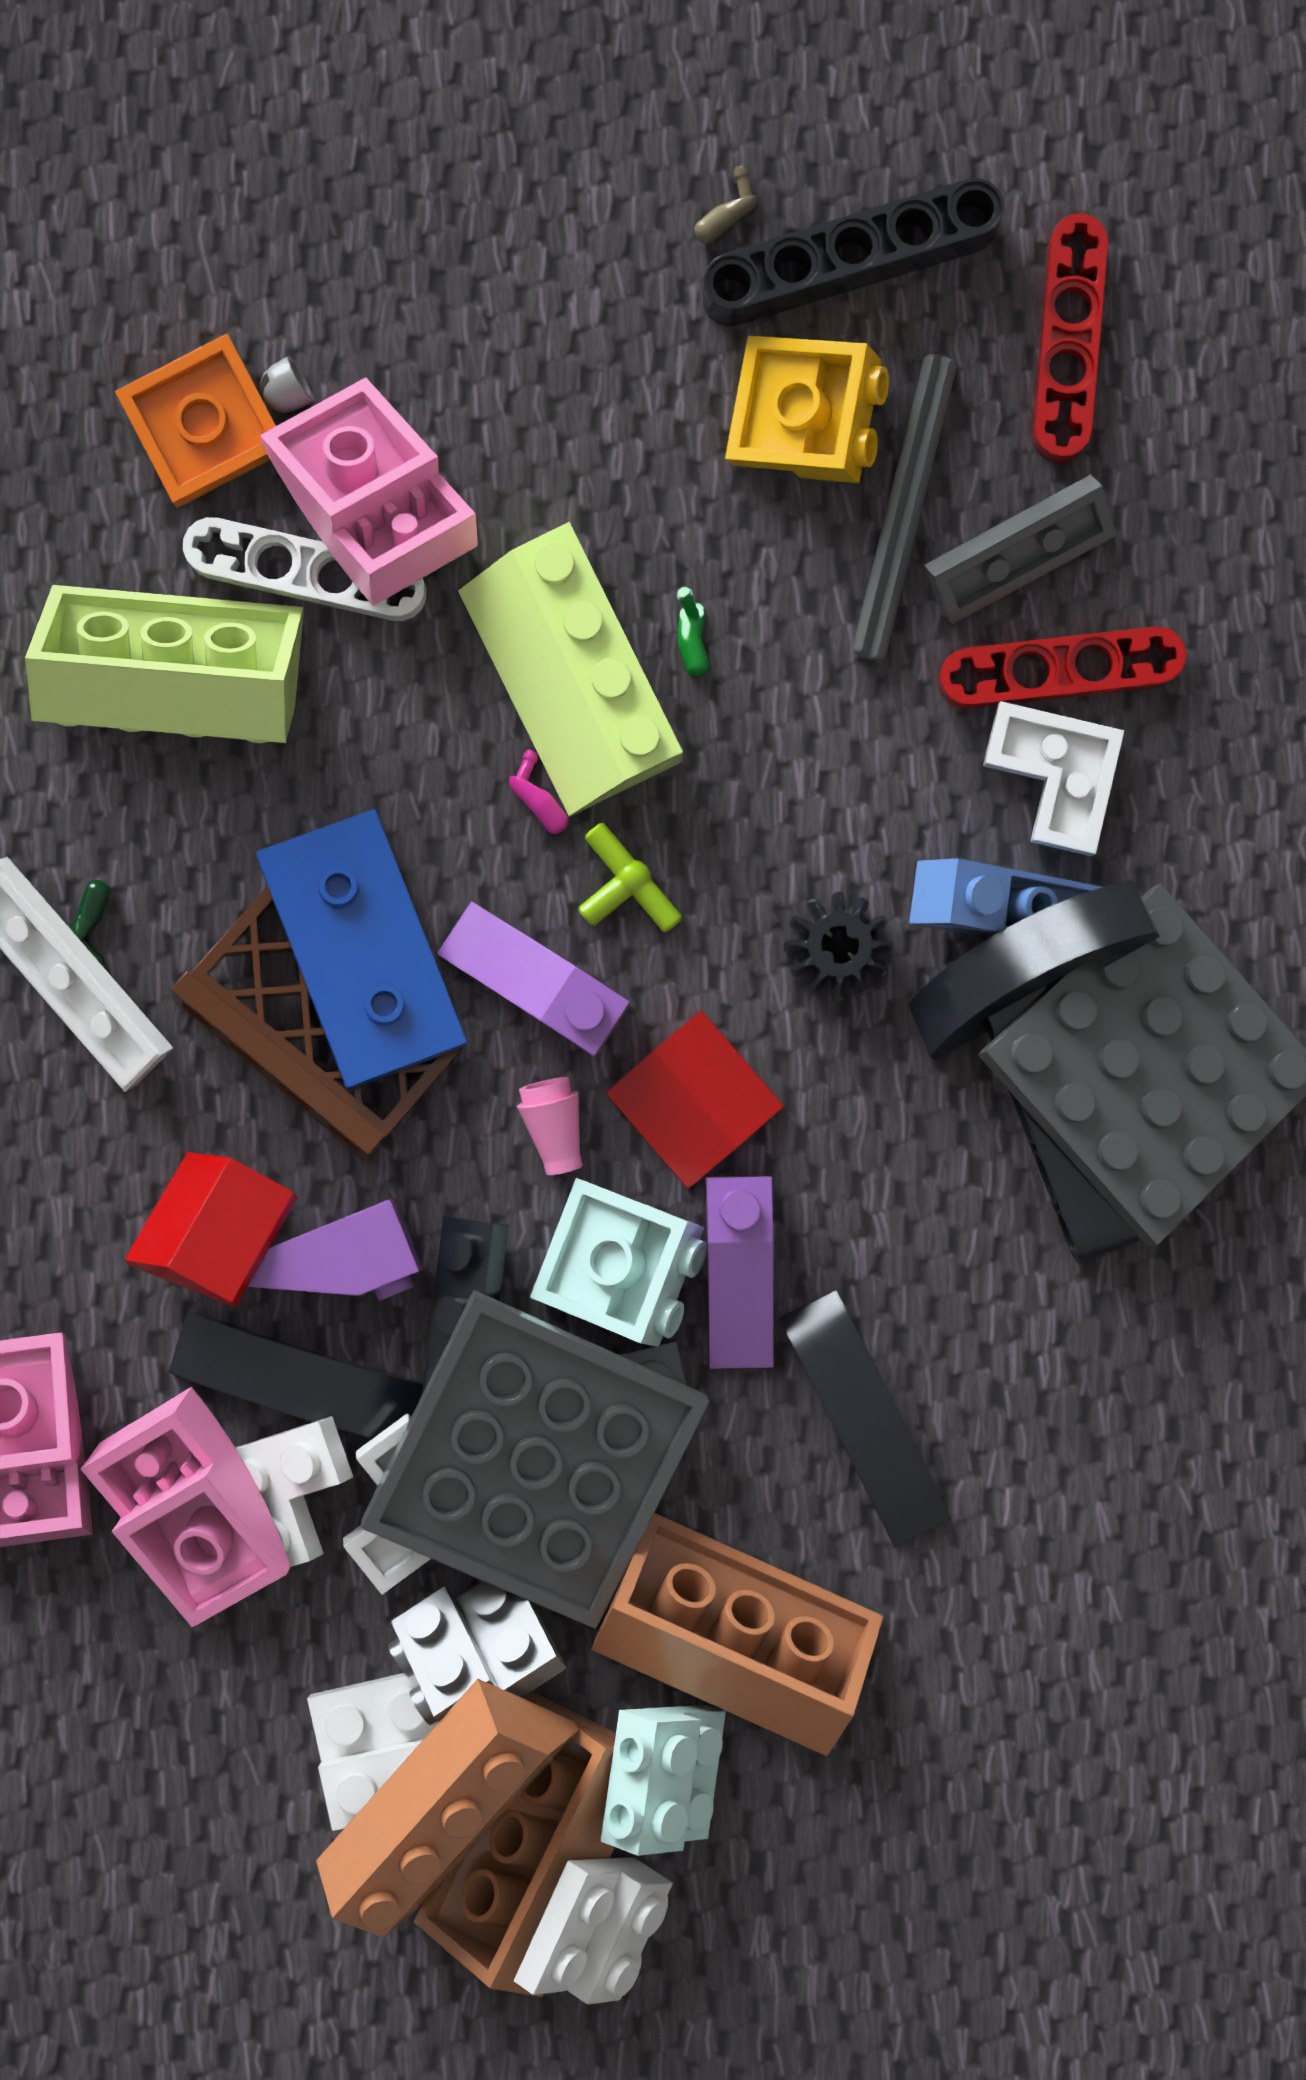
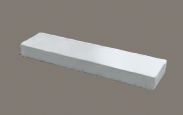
M8 857L0 859V949L123 1091L130 1090L173 1047Z

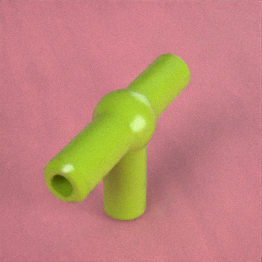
M599 823L585 835L587 843L615 875L614 878L579 906L580 914L591 926H596L631 896L634 897L662 932H668L681 921L682 915L652 881L651 872L647 865L635 860L605 823Z

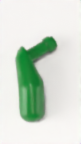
M682 587L677 593V598L683 606L678 622V648L686 672L690 676L698 677L706 674L710 668V662L702 640L706 610L701 604L694 602V595L691 589Z

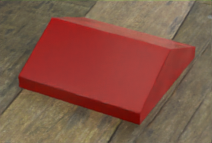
M702 1010L654 1049L606 1092L609 1098L688 1189L784 1107Z
M187 1152L124 1260L129 1266L236 1308L298 1197L293 1191L231 1157Z

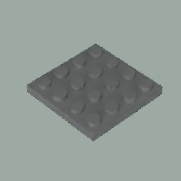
M1161 883L1151 887L1141 897L1160 935L1159 938L1104 968L1093 959L1053 981L977 1054L1147 1247L1157 1246L1306 1096V1048Z
M473 1290L361 1519V1528L596 1629L710 1401L705 1393Z

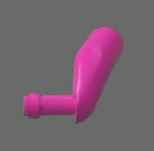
M527 750L523 754V761L517 776H509L510 787L535 814L548 832L559 834L568 826V816L549 792L528 781L534 764H537L539 758L538 753Z

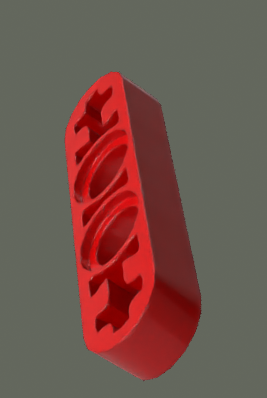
M1083 213L1071 214L1062 219L1054 228L1047 249L1032 421V442L1038 454L1046 460L1055 463L1069 462L1078 457L1089 442L1093 425L1108 238L1102 223L1093 216ZM1073 232L1083 233L1084 243L1094 246V249L1086 251L1081 261L1080 276H1067L1072 264V249L1061 244L1069 242ZM1057 272L1066 277L1057 278ZM1088 275H1092V276H1093V281L1089 280L1088 278H1084V277H1085V276H1088ZM1073 292L1085 298L1089 305V316L1087 319L1080 323L1071 324L1059 318L1055 311V301L1060 295ZM1062 354L1075 356L1083 365V379L1072 386L1059 384L1050 374L1049 365L1051 360ZM1046 395L1060 401L1079 398L1083 401L1082 406L1072 402L1068 409L1067 426L1071 430L1078 431V436L1070 437L1065 447L1056 445L1055 435L1045 433V428L1053 427L1058 417L1060 402L1047 403Z
M1146 627L968 647L957 650L946 658L938 673V687L941 695L948 703L957 708L967 709L997 706L1000 701L1015 704L1157 688L1168 684L1182 671L1186 663V649L1182 639L1176 632L1166 627ZM1150 641H1156L1160 651L1170 652L1172 660L1167 661L1162 666L1161 674L1154 673L1151 663L1131 664L1127 668L1131 678H1121L1123 656L1118 646L1119 643L1127 644L1126 656L1145 653L1149 649ZM1097 648L1105 653L1110 663L1109 673L1106 678L1094 682L1080 676L1075 666L1077 654L1082 649ZM1026 654L1035 655L1040 658L1047 668L1045 683L1034 689L1019 685L1012 673L1014 661ZM1002 657L1003 659L1000 678L1006 692H995L997 679L977 683L972 695L965 694L961 684L951 683L950 676L958 673L962 662H969L972 672L983 673L992 672L995 668L992 658Z

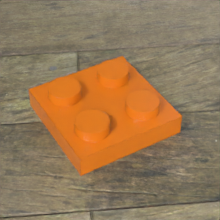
M228 333L115 391L176 508L270 461L261 444L260 435L276 427Z

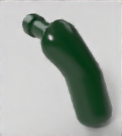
M92 880L88 882L79 909L70 929L102 965L105 962L103 960L104 957L98 954L84 937L102 920L111 894V888L102 880Z

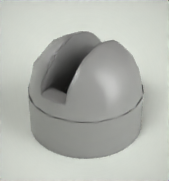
M290 356L276 362L263 373L260 389L266 405L274 411L282 413L297 411L314 401L313 393L302 371Z

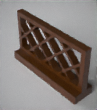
M266 887L191 972L187 970L170 989L173 1000L368 1163L384 1144L385 1139L463 1048L437 1057L432 1064L415 1065L386 1076H398L400 1101L384 1120L378 1117L362 1103L361 1086L354 1088L353 1096L337 1082L343 1081L339 1071L325 1072L313 1062L311 1039L326 1038L322 1028H310L309 993L300 969V985L262 988L259 954L293 952L289 942L258 944L257 921L273 904L268 887ZM250 930L251 944L236 945ZM252 955L255 988L227 990L210 976V973L225 957ZM301 995L304 1029L276 1031L264 1021L263 998ZM256 999L257 1015L240 1000ZM304 1039L306 1056L287 1040ZM423 1074L407 1092L406 1076Z

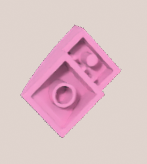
M367 378L356 382L260 435L264 450L297 505L333 557L372 606L478 546L476 513L439 474L438 456Z
M61 1332L0 1341V1547L92 1535L93 1527L88 1478L81 1470L85 1464L79 1407L66 1336Z
M192 1387L101 1441L81 1468L82 1472L121 1517L112 1533L191 1627L200 1624L287 1575L291 1568L275 1523L251 1473L217 1419Z

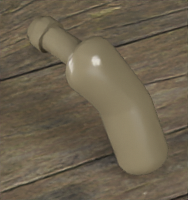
M747 165L737 166L733 171L734 177L737 179L740 198L715 207L696 223L694 233L701 243H713L730 227L751 212L758 203L759 196H752L748 176L750 173Z

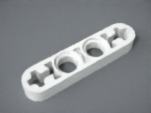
M209 517L196 521L188 528L183 538V552L186 560L198 574L209 579L392 621H405L413 618L422 610L426 601L427 588L423 578L408 586V588L415 590L412 598L402 597L399 606H390L389 597L375 606H372L369 601L358 600L362 592L353 582L346 591L341 593H329L323 590L319 584V573L325 564L336 559L321 541L221 518ZM213 533H220V539L225 546L243 551L242 539H252L245 552V572H235L240 562L236 557L223 554L216 555L213 564H206L205 555L197 549L199 542H210ZM272 546H281L292 555L290 571L279 579L263 577L257 568L260 554Z

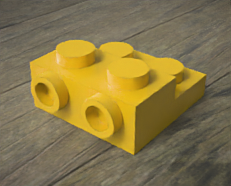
M748 336L725 459L733 466L793 471L799 478L859 483L862 467H871L877 455V433L875 429L869 427L873 405H883L888 395L889 374L887 368L881 366L882 360L866 343Z

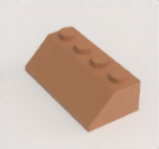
M654 1513L611 1598L591 1650L828 1756L854 1716L883 1615Z
M477 1678L316 1860L332 1919L383 1938L425 1902L579 1731L575 1721Z
M531 1691L523 1699L575 1721L579 1731L425 1900L414 1921L417 1926L490 1989L526 1995L533 1994L514 1982V1979L568 1860L610 1858L615 1848L601 1842V1834L616 1733ZM538 1994L533 1996L543 1997L544 1994Z

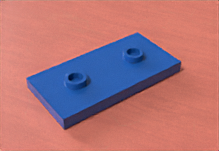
M375 809L255 852L261 872L347 1091L467 1046V1040Z

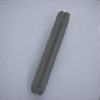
M927 355L922 363L852 648V653L855 657L869 662H882L885 659L957 369L956 362L945 356Z

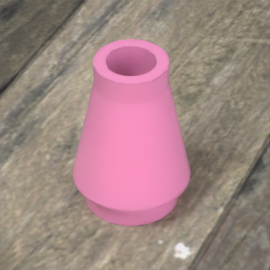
M559 1077L543 1080L520 1088L519 1092L522 1103L516 1107L543 1161L546 1175L562 1174L581 1168L583 1163L580 1154L579 1092L571 1090L569 1078Z

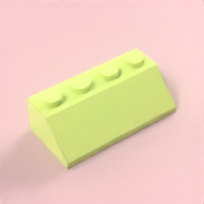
M570 522L512 549L458 590L569 817L682 762L683 751Z
M52 585L25 656L31 721L57 723L62 726L85 725L119 728L128 732L153 731L183 734L188 737L210 736L245 739L254 743H286L295 709L304 615L303 607Z

